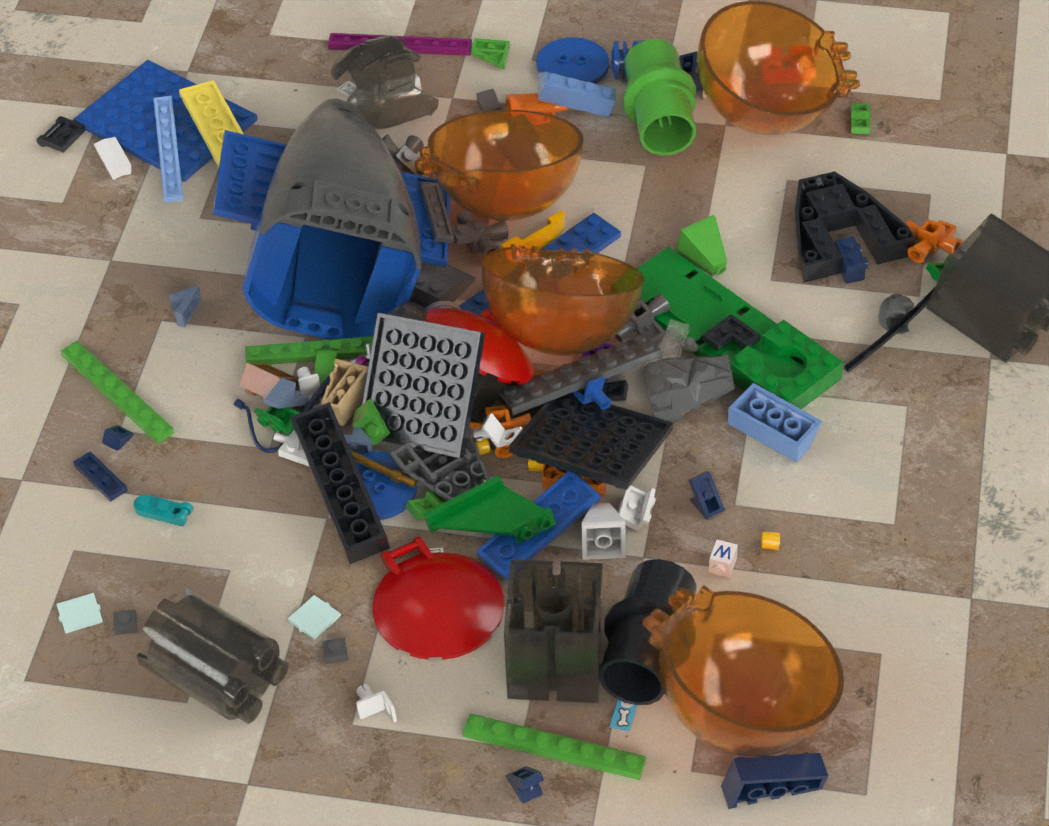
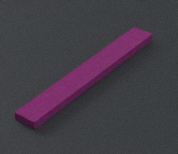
M330 33L328 49L465 56H471L473 45L472 39Z

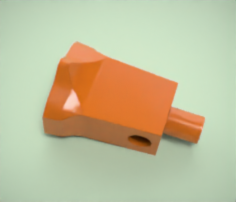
M538 93L506 94L505 106L508 119L525 114L534 125L555 122V112L567 111V107L538 100Z

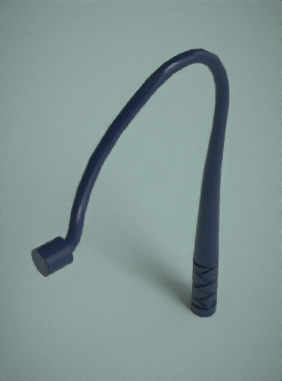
M330 376L316 390L300 413L312 409L325 393L326 387L329 386ZM237 399L234 402V406L240 410L242 408L246 410L250 433L256 447L267 453L278 451L283 443L275 448H265L259 444L253 427L251 411L245 405V402Z

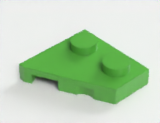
M474 38L471 49L472 56L498 68L505 69L510 41Z

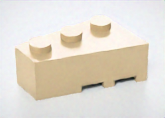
M335 359V367L330 374L331 380L329 386L326 387L321 405L330 402L339 425L345 426L363 401L368 366Z

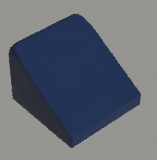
M116 425L105 429L102 443L118 451L133 437L134 433Z

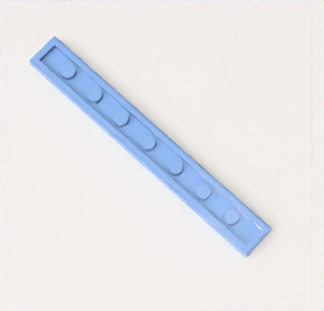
M172 96L153 98L164 203L182 201L183 191Z

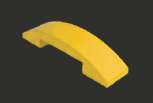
M561 210L547 218V226L521 240L515 236L501 244L502 259L505 261L529 256L555 240L565 227V212Z

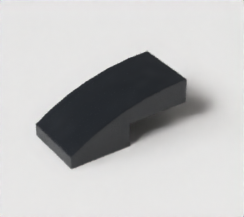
M605 380L602 391L612 401H624L627 399L629 385L626 380L606 382Z

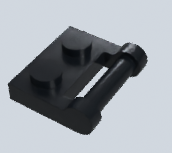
M59 116L55 120V124L44 135H40L36 141L41 147L48 146L64 153L86 131L85 125Z

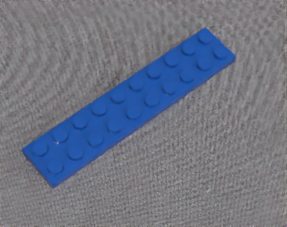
M592 213L463 302L459 307L461 310L478 315L488 309L492 312L493 316L502 321L539 295L538 279L557 277L559 281L619 239L621 231L597 214Z

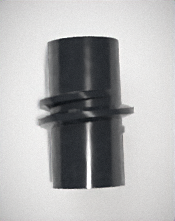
M661 559L646 560L638 564L632 573L624 599L614 604L606 614L604 633L609 643L599 669V681L603 689L612 697L634 705H650L659 701L665 694L673 667L680 665L688 656L689 646L694 639V627L689 619V615L696 596L697 584L693 576L684 567Z

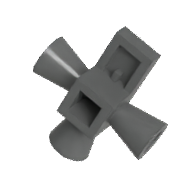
M388 134L382 138L400 171L427 177L432 171L416 155L424 147L419 137L414 135L408 136L406 143L400 148L396 146Z
M472 210L461 212L457 217L459 225L451 227L456 245L466 244L471 253L481 252L485 261L495 259L500 253V248L491 239H507L509 235L508 226L504 220L488 226L484 220L477 221Z
M628 291L617 297L615 306L625 312L627 318L625 321L610 326L611 332L619 342H623L634 330L639 335L646 334L656 345L667 338V333L654 320L655 316L671 309L662 294L659 293L648 305L642 299L635 302L633 296Z

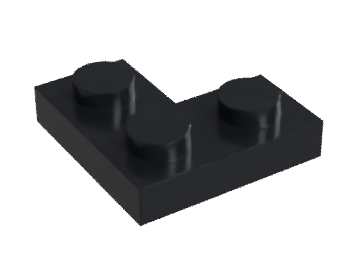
M731 314L703 335V341L717 351L730 341L744 349L747 346L753 347L761 339L759 333Z

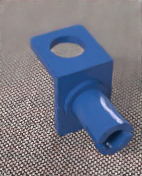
M604 377L588 381L586 387L582 388L585 390L584 395L580 394L578 390L572 392L582 404L595 401L602 410L609 408L612 402L602 391L605 382Z

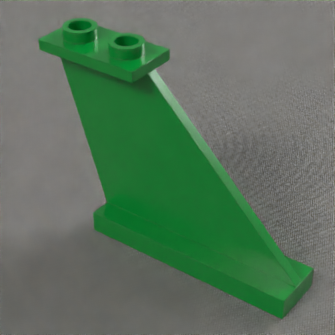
M499 475L423 514L431 533L439 529L509 535L515 537L517 544L556 525L550 507L543 509L505 487Z

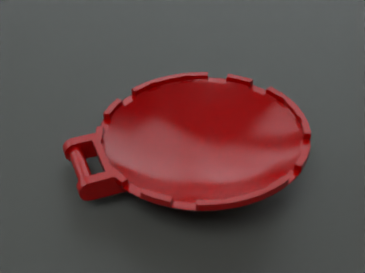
M441 307L433 308L427 312L424 318L426 322L485 333L479 368L480 374L486 376L489 373L497 376V381L508 384L516 381L519 385L528 383L534 376V367L521 345L515 340L520 330L516 327L513 329L499 320L488 309L480 315L466 310Z
M420 536L414 538L412 542L390 552L380 553L381 559L389 572L380 581L375 591L372 612L379 633L395 649H401L410 653V656L428 660V657H442V660L452 659L468 654L482 646L491 638V634L496 627H499L504 613L503 591L494 574L480 562L455 553H431ZM415 549L420 553L398 564L393 560Z

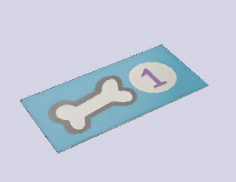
M617 700L610 728L630 731L637 705Z

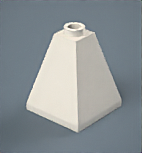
M600 502L594 504L582 521V559L626 558L625 520L610 503Z

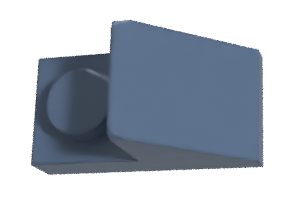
M198 286L170 294L171 308L175 309L174 316L176 317L177 326L185 328L200 304L201 296Z
M281 378L266 396L264 403L280 409L306 405L309 397L301 394V391L295 390V382Z
M353 427L352 435L343 434L350 450L358 454L373 451L372 440L361 428Z

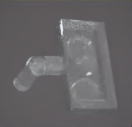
M670 319L659 347L662 350L663 356L658 359L679 357L682 349L691 352L698 350V346L693 338L690 337L685 341L690 330L688 324Z

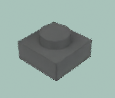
M135 609L113 612L115 635L137 632V614Z
M345 637L323 641L326 664L348 661Z

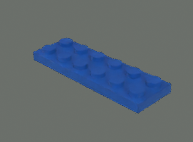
M568 471L533 502L543 509L550 507L556 525L520 544H517L514 536L495 534L476 551L477 556L507 581L601 499L600 494L575 473Z

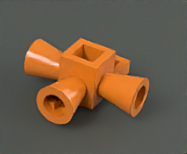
M929 219L922 226L911 220L905 223L916 240H918V243L907 251L912 261L923 263L929 252L936 254L940 249L954 257L959 254L962 248V239L952 237L956 233L955 225L941 220L935 222Z
M505 405L485 408L486 418L488 414L492 413L505 430L521 427L523 430L531 421L530 413L510 420L509 411ZM470 422L472 431L483 425V423ZM495 445V455L497 457L508 458L513 455L509 453V445L501 447Z

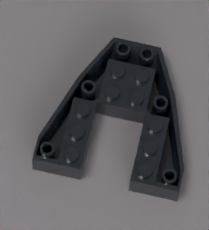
M835 171L799 180L795 218L798 255L804 283L841 274L842 255L829 232L855 226L877 265L909 257L907 251L916 242V238L910 228L867 191Z

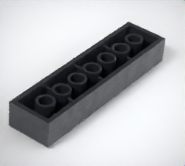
M330 402L290 417L349 563H355L390 549L386 533Z

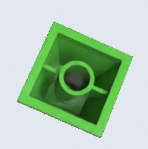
M714 215L681 229L675 252L710 275H720L726 271L727 258Z

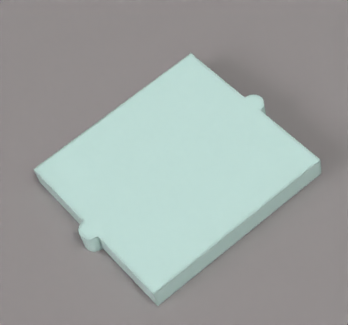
M94 593L57 604L60 614L58 618L63 624L65 634L103 622L99 611L101 607L97 604Z
M314 595L288 618V622L297 627L299 632H304L315 640L341 616V613L332 608L328 602L325 603Z

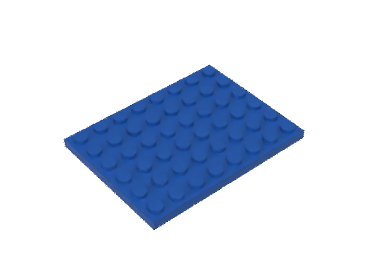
M146 60L73 119L75 122L85 125L86 131L101 139L116 137L124 151L161 170L153 98L172 96L181 181L185 182L213 158L179 95V89L197 84L150 60ZM225 99L242 132L246 131L258 120L257 114Z

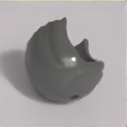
M893 294L887 297L879 308V323L888 331L913 309L914 303L910 298L900 294ZM909 323L897 334L909 332Z

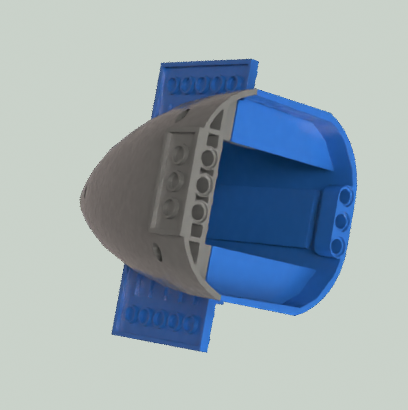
M331 98L322 102L301 122L288 144L225 130L212 215L251 223L250 229L255 230L242 289L248 304L261 318L285 330L330 340L374 336L378 313L404 316L421 271V262L446 267L448 262V243L434 242L419 184L420 182L439 183L449 217L451 183L400 171L390 151L373 126L348 102L340 98Z

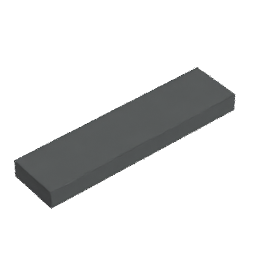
M420 182L419 190L434 242L453 243L454 234L439 183Z

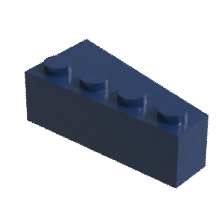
M806 752L792 755H761L759 757L742 756L733 758L721 788L728 809L736 808V803L747 801L748 805L757 803L759 798L770 796L771 800L779 799L788 792H791L793 796L822 790L829 775L820 753Z

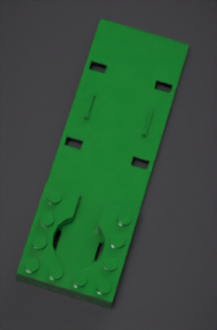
M670 247L661 251L612 286V294L618 297L620 294L628 291L633 296L635 302L642 299L645 304L654 299L659 293L662 294L671 309L655 316L654 320L667 335L697 357L728 355L734 384L744 391L754 383L802 410L842 379L844 365L842 360L784 319L778 324ZM690 274L693 277L691 279H688L686 275ZM741 310L745 314L740 316L737 312ZM730 314L761 335L758 343L753 347L747 346L744 349L733 341H730L719 351L707 343H703L701 346L696 343L703 339L705 333ZM796 356L800 358L804 365H800L791 357Z

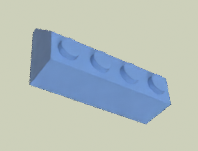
M541 72L538 75V100L606 117H609L616 102L614 88L555 73Z
M754 383L729 407L728 424L796 463L809 450L822 424L820 419Z

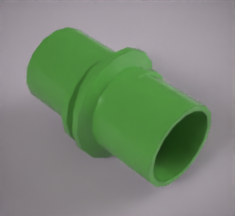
M660 39L645 40L631 48L625 57V71L628 84L623 95V107L629 120L637 125L640 141L646 150L661 156L673 155L685 150L691 145L696 136V126L693 117L696 85L691 75L682 70L680 57L675 46L668 41Z

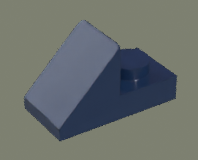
M705 471L688 480L695 496L690 501L705 519L725 511L710 471Z
M525 766L506 775L508 782L522 803L542 795L539 783L544 781L540 771Z

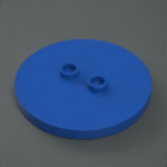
M577 37L562 38L547 44L540 50L536 59V68L538 74L541 72L555 73L597 84L608 72L609 58L604 48L591 40Z
M372 451L360 454L393 470L398 469L402 471L391 458L389 452ZM355 462L380 520L389 519L406 510L407 501L415 499L418 484L415 488L403 483L398 484L392 481L390 477Z

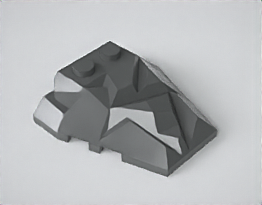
M728 355L665 358L644 366L648 395L653 406L654 416L671 423L684 419L683 414L692 409L695 412L701 409L700 404L710 400L713 402L735 389Z
M470 426L464 458L416 448L412 449L408 443L390 453L391 458L403 472L447 501L489 480Z

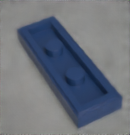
M91 451L73 462L74 467L110 502L128 491L127 486Z

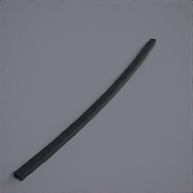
M980 235L956 265L910 312L877 341L847 363L844 369L847 372L853 370L914 319L961 271L986 241V237L983 239Z

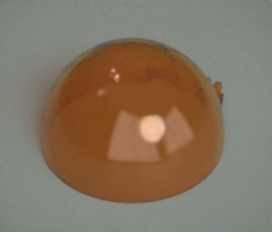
M743 1L725 6L708 19L699 39L697 69L702 89L708 101L725 120L751 133L781 135L800 130L815 122L826 113L837 98H847L851 89H858L860 81L856 80V71L844 70L842 61H847L851 58V53L846 51L848 49L846 42L835 41L834 31H825L809 17L783 5L764 1Z
M526 110L484 111L454 118L437 127L428 138V146L420 148V159L418 158L415 161L414 166L415 169L421 170L425 174L435 173L436 178L446 193L468 212L494 221H518L533 217L547 210L568 190L581 163L584 138L578 127L554 115Z
M511 244V247L490 252L482 259L481 275L484 295L499 325L523 346L536 352L555 356H571L589 352L616 336L634 314L639 304L645 281L643 274L630 264L613 257L591 252L589 248H585V252H577L575 248H571L570 251H565L563 248H558V250L538 249L537 246L526 249L524 245H520L517 248L515 244Z
M705 585L701 587L697 594L681 587L676 591L677 594L669 597L670 605L677 610L674 614L669 616L665 612L655 609L651 616L648 615L643 619V625L652 632L648 642L660 650L661 682L673 712L695 737L717 750L739 756H768L789 750L815 734L833 714L841 699L844 686L843 669L832 644L806 617L778 601L740 591L713 592Z

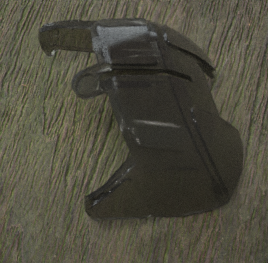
M382 36L366 40L363 44L356 45L343 53L332 66L331 74L334 80H338L347 70L349 71L356 84V89L347 98V102L374 129L391 128L426 115L432 116L438 108L439 100L430 96L415 86L416 73L413 62H418L421 57L417 52L405 47V39L394 36Z

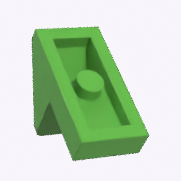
M372 399L367 400L355 410L352 426L362 428L372 440V445H377L390 434Z

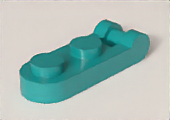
M141 495L133 503L137 515L178 526L185 525L187 515H190L193 510V506L188 502L178 503L150 495Z

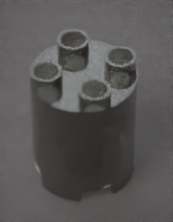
M184 588L183 593L187 597L177 603L164 598L151 613L142 629L152 639L147 656L141 653L137 655V661L140 666L228 720L239 718L247 724L253 722L262 709L263 702L260 698L270 684L272 686L278 685L288 671V663L279 658L280 650L277 641L190 589Z

